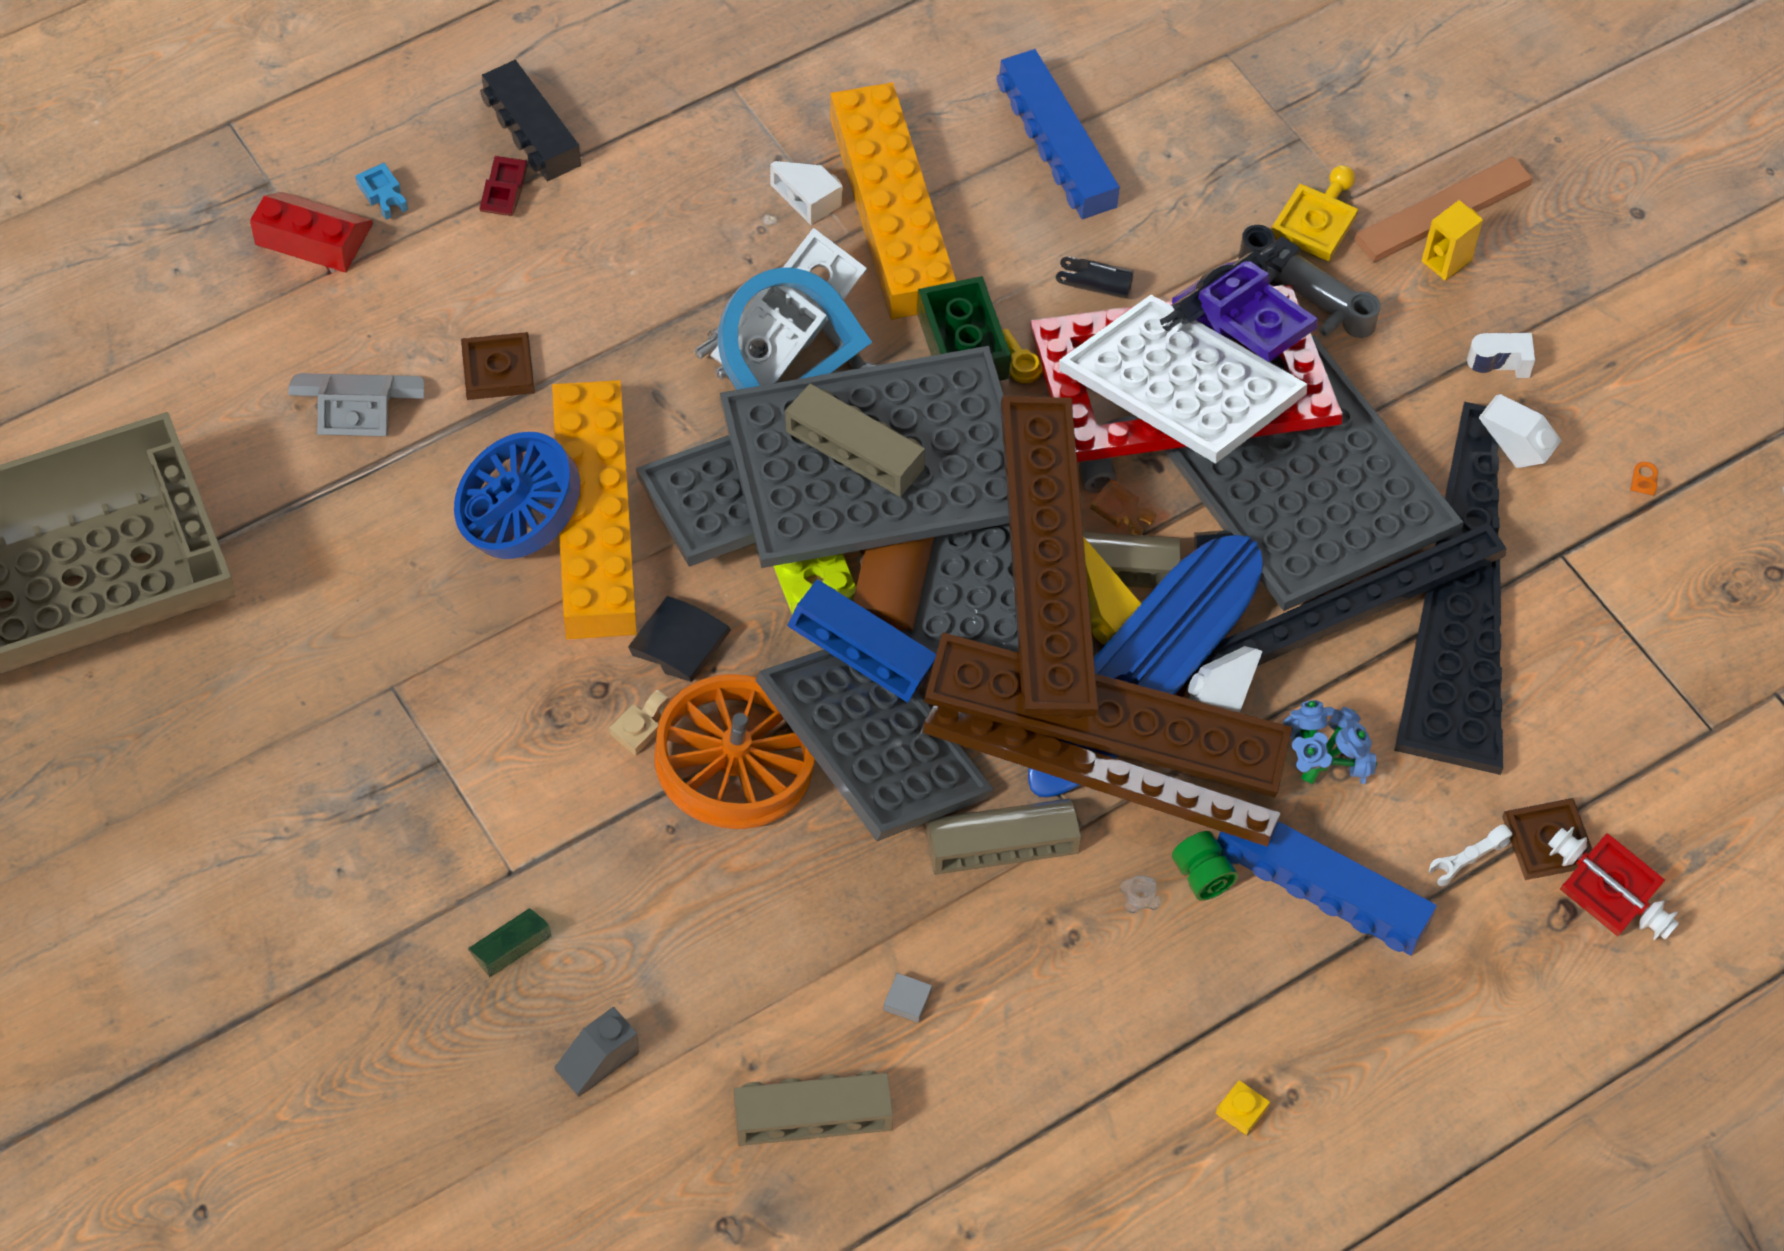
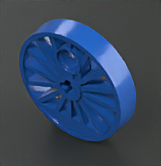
M520 432L501 438L483 450L462 476L454 500L456 525L467 541L492 557L515 559L532 554L549 544L564 529L572 517L580 494L578 468L565 449L555 439L546 434ZM509 458L511 471H508L506 465L504 464V462ZM497 468L500 475L497 478L490 476ZM484 482H486L488 485L481 489ZM542 504H555V505H554V507H553L552 510H551V509H549V508L543 506ZM532 509L546 517L540 524L534 516ZM526 520L532 529L529 533H527Z

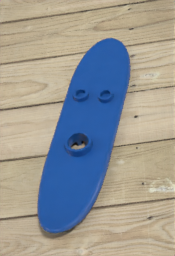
M1241 535L1225 536L1218 539L1215 538L1203 544L1186 556L1162 579L1094 657L1095 674L1175 695L1235 626L1250 604L1262 574V555L1258 543L1251 540V537L1248 535L1246 537ZM1057 739L1117 759L1120 756L1098 749L1075 744L1072 742L1064 741L1061 739ZM1028 768L1030 789L1039 797L1057 796L1079 786V784Z

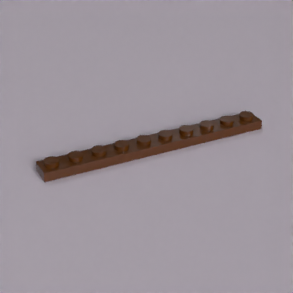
M935 705L924 721L923 733L1266 847H1268L1279 823L1281 814L1279 812L1055 738L1024 730L1023 728L1005 725Z

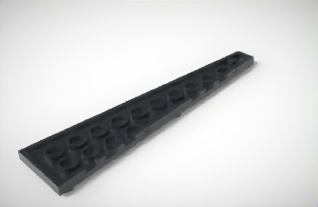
M1464 402L1444 497L1463 521L1462 531L1436 542L1435 546L1487 523L1491 525L1498 535L1500 529V519L1498 517V443L1479 419V416L1487 406ZM1500 559L1426 591L1394 751L1501 775L1503 770V729L1501 728Z

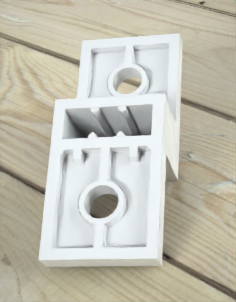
M814 228L783 267L798 268L809 272L816 267L826 268L830 274L827 282L838 292L843 301L867 271L864 265ZM776 286L757 293L741 314L738 325V344L746 365L760 385L777 383L803 348H808L828 322L827 315L812 297L792 287ZM761 340L767 344L768 352L764 357L754 358L749 354L748 348L753 341ZM717 346L711 353V357L722 365Z

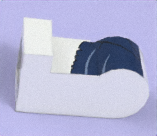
M1483 333L1475 336L1467 356L1468 366L1479 373H1487L1493 369L1515 370L1516 378H1530L1535 362L1532 333Z

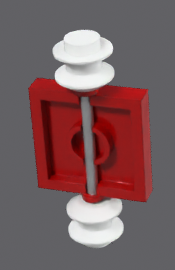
M1573 826L1568 832L1561 828L1548 843L1553 848L1549 855L1559 853L1563 856V867L1572 865L1578 859L1576 863L1578 867L1560 887V890L1617 937L1637 914L1641 916L1644 913L1640 919L1639 929L1642 930L1650 927L1655 931L1653 940L1659 935L1665 940L1679 924L1674 919L1678 912L1676 911L1671 914L1663 910L1664 900L1654 902L1650 908L1648 907L1650 903L1647 902L1663 884L1665 879L1608 833L1603 836L1589 854L1587 852L1582 854L1587 848V838L1585 837L1580 840L1572 836Z

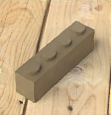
M809 383L785 410L787 433L899 497L903 495L924 470L925 448L916 440L900 435L893 431L886 423L877 422L865 415L856 406H849L838 400L825 389L821 390Z
M863 1071L856 1076L850 1077L829 1074L821 1076L818 1080L802 1081L797 1078H789L778 1084L763 1085L760 1082H749L741 1087L734 1088L738 1146L892 1131L893 1113L887 1073L878 1074L876 1071Z

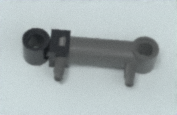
M1251 225L1244 230L1239 250V259L1256 250L1260 253L1271 244L1277 246L1278 249L1275 251L1279 250L1280 256L1266 264L1268 267L1269 284L1273 286H1280L1281 283L1292 285L1296 293L1331 314L1320 327V333L1323 336L1333 332L1342 322L1345 331L1353 337L1364 338L1373 334L1380 312V301L1374 294L1364 291L1356 292L1299 255L1300 247L1283 236L1275 242L1273 231L1264 225Z

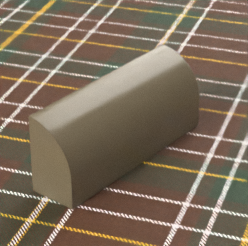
M1083 531L1085 539L1126 587L1155 588L1180 562L1179 537Z
M1070 799L944 816L924 823L934 875L1074 855L1079 853L1081 840L1076 813Z

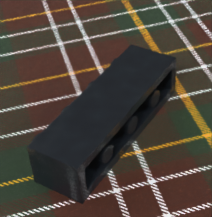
M516 59L482 74L483 89L480 90V94L485 105L493 107L500 125L503 129L508 128L512 133V139L516 147L526 152L529 163L535 172L540 171L548 182L581 166L580 145Z

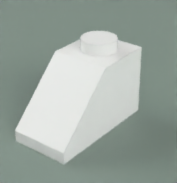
M780 161L770 164V185L810 225L842 206V184L837 176L830 174L823 166Z
M1501 394L1496 395L1479 416L1481 422L1516 468L1544 464L1562 441L1542 414Z
M1244 646L1200 667L1199 672L1194 674L1188 687L1189 699L1240 713L1262 651Z

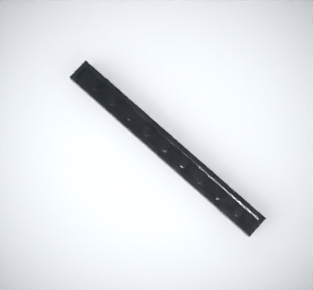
M1489 523L1222 640L1187 680L1188 685L1190 684L1192 677L1199 672L1200 667L1244 646L1262 651L1257 666L1503 558L1506 556L1507 548Z

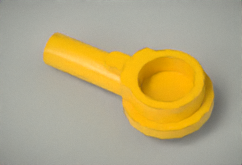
M1003 329L1002 331L1011 354L1010 376L1019 383H1031L1038 380L1042 375L1039 358L1030 352L1029 349H1021L1010 330Z

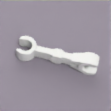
M1502 824L1493 829L1487 838L1473 846L1466 847L1465 851L1458 855L1435 859L1430 864L1429 873H1433L1436 869L1445 870L1447 874L1441 876L1437 881L1439 886H1445L1451 882L1464 866L1475 863L1478 858L1493 849L1498 851L1508 846L1512 832L1506 825Z

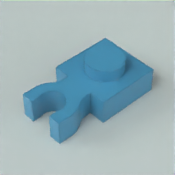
M385 163L355 175L356 184L371 206L380 203L381 213L386 220L391 218L389 207L392 205L400 207L402 212L408 210L407 201L399 194L401 193L400 184Z

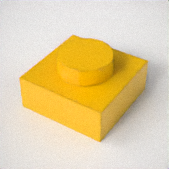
M1239 1080L1218 1105L1215 1114L1247 1136L1269 1108L1270 1101Z

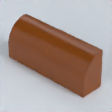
M934 537L865 549L853 602L864 607L867 611L889 625L894 626L899 631H913Z

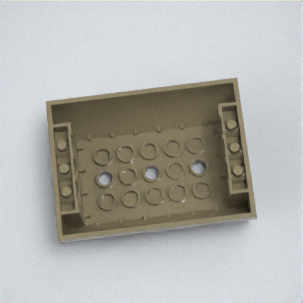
M168 412L0 465V600L4 598L14 600L11 606L0 609V675L235 597L232 577ZM147 553L151 555L150 560L145 563L133 561L139 554ZM71 576L83 577V580L75 586L65 584V581Z

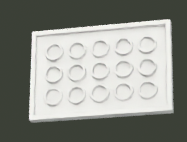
M1153 295L1148 296L1060 359V371L1215 464L1307 394V384L1196 320L1185 325L1179 323L1170 331L1164 330L1163 326L1166 324L1161 325L1160 319L1166 317L1174 309Z

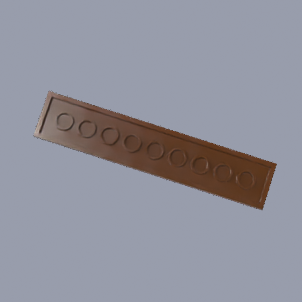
M1002 396L1000 406L1023 715L1096 716L1098 703L1072 399L1061 397Z
M942 632L924 703L1023 728L1031 732L1274 798L1278 793L1292 731L1290 726L1095 674L1098 703L1096 716L1023 715L1019 653Z

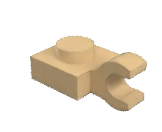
M656 690L648 698L642 710L634 704L609 727V734L633 754L637 755L657 735L658 723L656 721L661 718L669 698L659 690Z

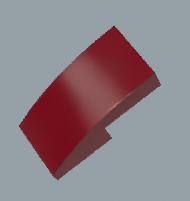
M494 156L489 180L486 179L479 208L480 212L513 216L528 168L526 160Z

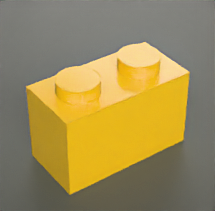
M1460 200L1455 202L1432 220L1421 261L1446 281L1472 261L1483 219L1475 210L1467 207Z

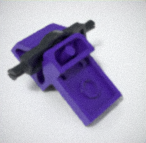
M1271 244L1260 253L1258 250L1250 252L1236 262H1229L1206 272L1200 280L1172 298L1174 311L1160 319V324H1166L1163 326V329L1170 331L1179 323L1185 325L1196 320L1229 340L1234 337L1261 358L1270 362L1316 330L1318 319L1269 285V274L1267 273L1268 267L1266 264L1280 256V251H1275L1278 249L1277 246Z

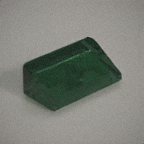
M528 908L470 946L468 951L490 978L551 938L550 925L535 911Z

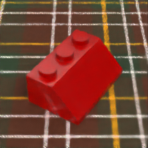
M280 192L263 196L250 219L255 245L346 273L370 231L373 220Z

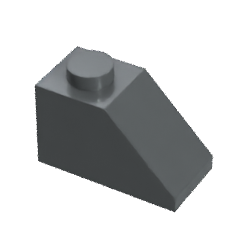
M612 1007L583 1028L556 1064L555 1070L579 1097L639 1053L637 1032L618 1010Z

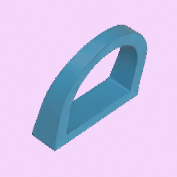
M790 267L764 271L740 286L727 302L718 329L720 359L727 376L736 390L761 386L741 355L738 344V325L747 303L754 295L764 289L786 286L808 294L819 304L843 342L839 349L798 379L830 374L872 343L841 296L828 282L809 271Z

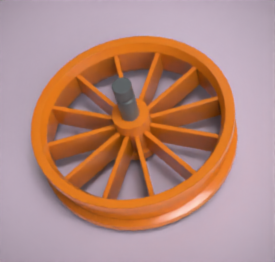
M726 674L697 681L673 697L659 720L654 753V764L659 783L669 799L679 809L703 823L729 829H747L766 825L783 817L798 805L810 785L815 759L795 733L760 739L785 719L756 682L757 677ZM724 700L748 702L745 713L735 714L731 724ZM716 702L725 732L696 707ZM753 703L774 712L752 731L748 732L746 730ZM686 715L708 736L674 726ZM667 741L701 750L669 756ZM801 746L803 761L770 752ZM710 763L687 783L675 771V769ZM763 766L795 774L797 777L788 787H785ZM720 770L725 773L717 800L695 791ZM747 771L775 796L756 802ZM730 776H739L747 803H727L722 801Z

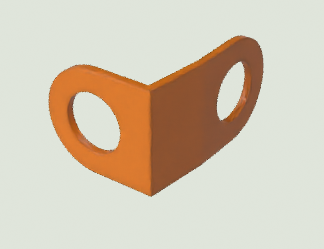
M1650 462L1638 463L1634 468L1630 490L1654 496L1657 489L1658 476L1656 466ZM1641 467H1648L1652 470L1653 474L1650 477H1644L1640 474L1639 469Z

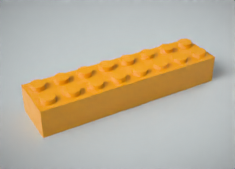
M890 82L830 93V121L890 319L917 315L918 289L955 282L956 279L894 84Z
M621 380L552 384L555 440L575 462L580 476V494L575 511L567 525L559 533L566 640L637 635Z

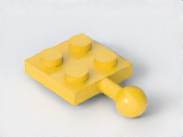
M1339 165L1332 169L1329 175L1330 186L1325 194L1299 183L1271 227L1276 239L1283 236L1300 247L1301 250L1325 261H1330L1357 218L1359 210L1337 200L1341 191L1350 189L1355 182L1354 171L1346 165Z

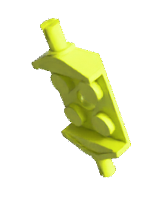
M843 553L773 566L792 615L797 604L813 585L806 581L812 575L820 576L823 578V583L832 587L851 601L854 599L857 586H855Z

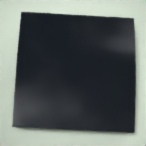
M667 596L628 648L632 656L660 664L665 674L693 682L730 633L731 629L709 613L686 602Z

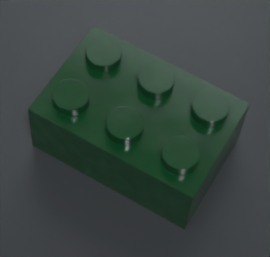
M983 276L918 289L917 316L931 356L989 346L999 381L1009 379L1011 354Z

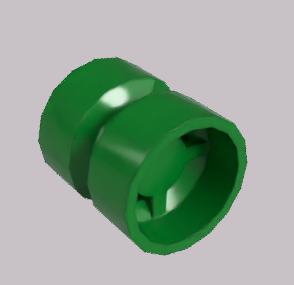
M1202 831L1186 838L1174 848L1171 854L1181 874L1188 876L1189 887L1199 901H1206L1221 895L1232 887L1238 879V873L1226 856H1221L1223 849L1211 831Z

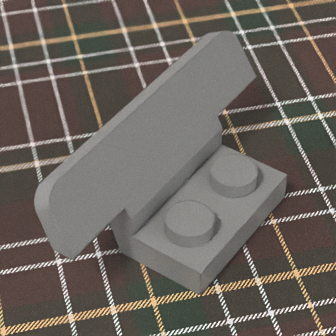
M300 373L293 376L289 384V395L318 396L317 435L388 436V401H390V398L424 399V379L419 376Z

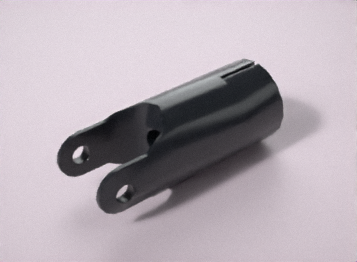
M1067 256L1061 259L1060 265L1062 268L1077 273L1059 271L1056 274V280L1060 284L1128 299L1134 270Z

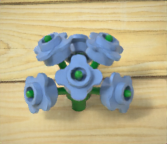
M1310 700L1303 702L1300 709L1291 711L1290 716L1283 721V725L1292 727L1290 738L1293 740L1292 748L1297 752L1298 761L1296 766L1299 771L1303 772L1301 778L1304 781L1314 784L1321 771L1326 772L1330 765L1349 766L1350 776L1360 777V784H1365L1366 778L1374 775L1377 766L1375 753H1370L1371 739L1365 727L1358 723L1361 718L1354 710L1347 707L1336 710L1332 707H1323V703L1320 701ZM1331 715H1332V717L1330 718V720H1329L1328 723H1327V716H1331ZM1327 724L1334 730L1329 740L1324 733L1318 732L1319 729L1325 728ZM1343 753L1350 758H1336V756Z

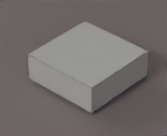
M897 973L884 1002L883 1011L919 1023L931 994L932 985Z

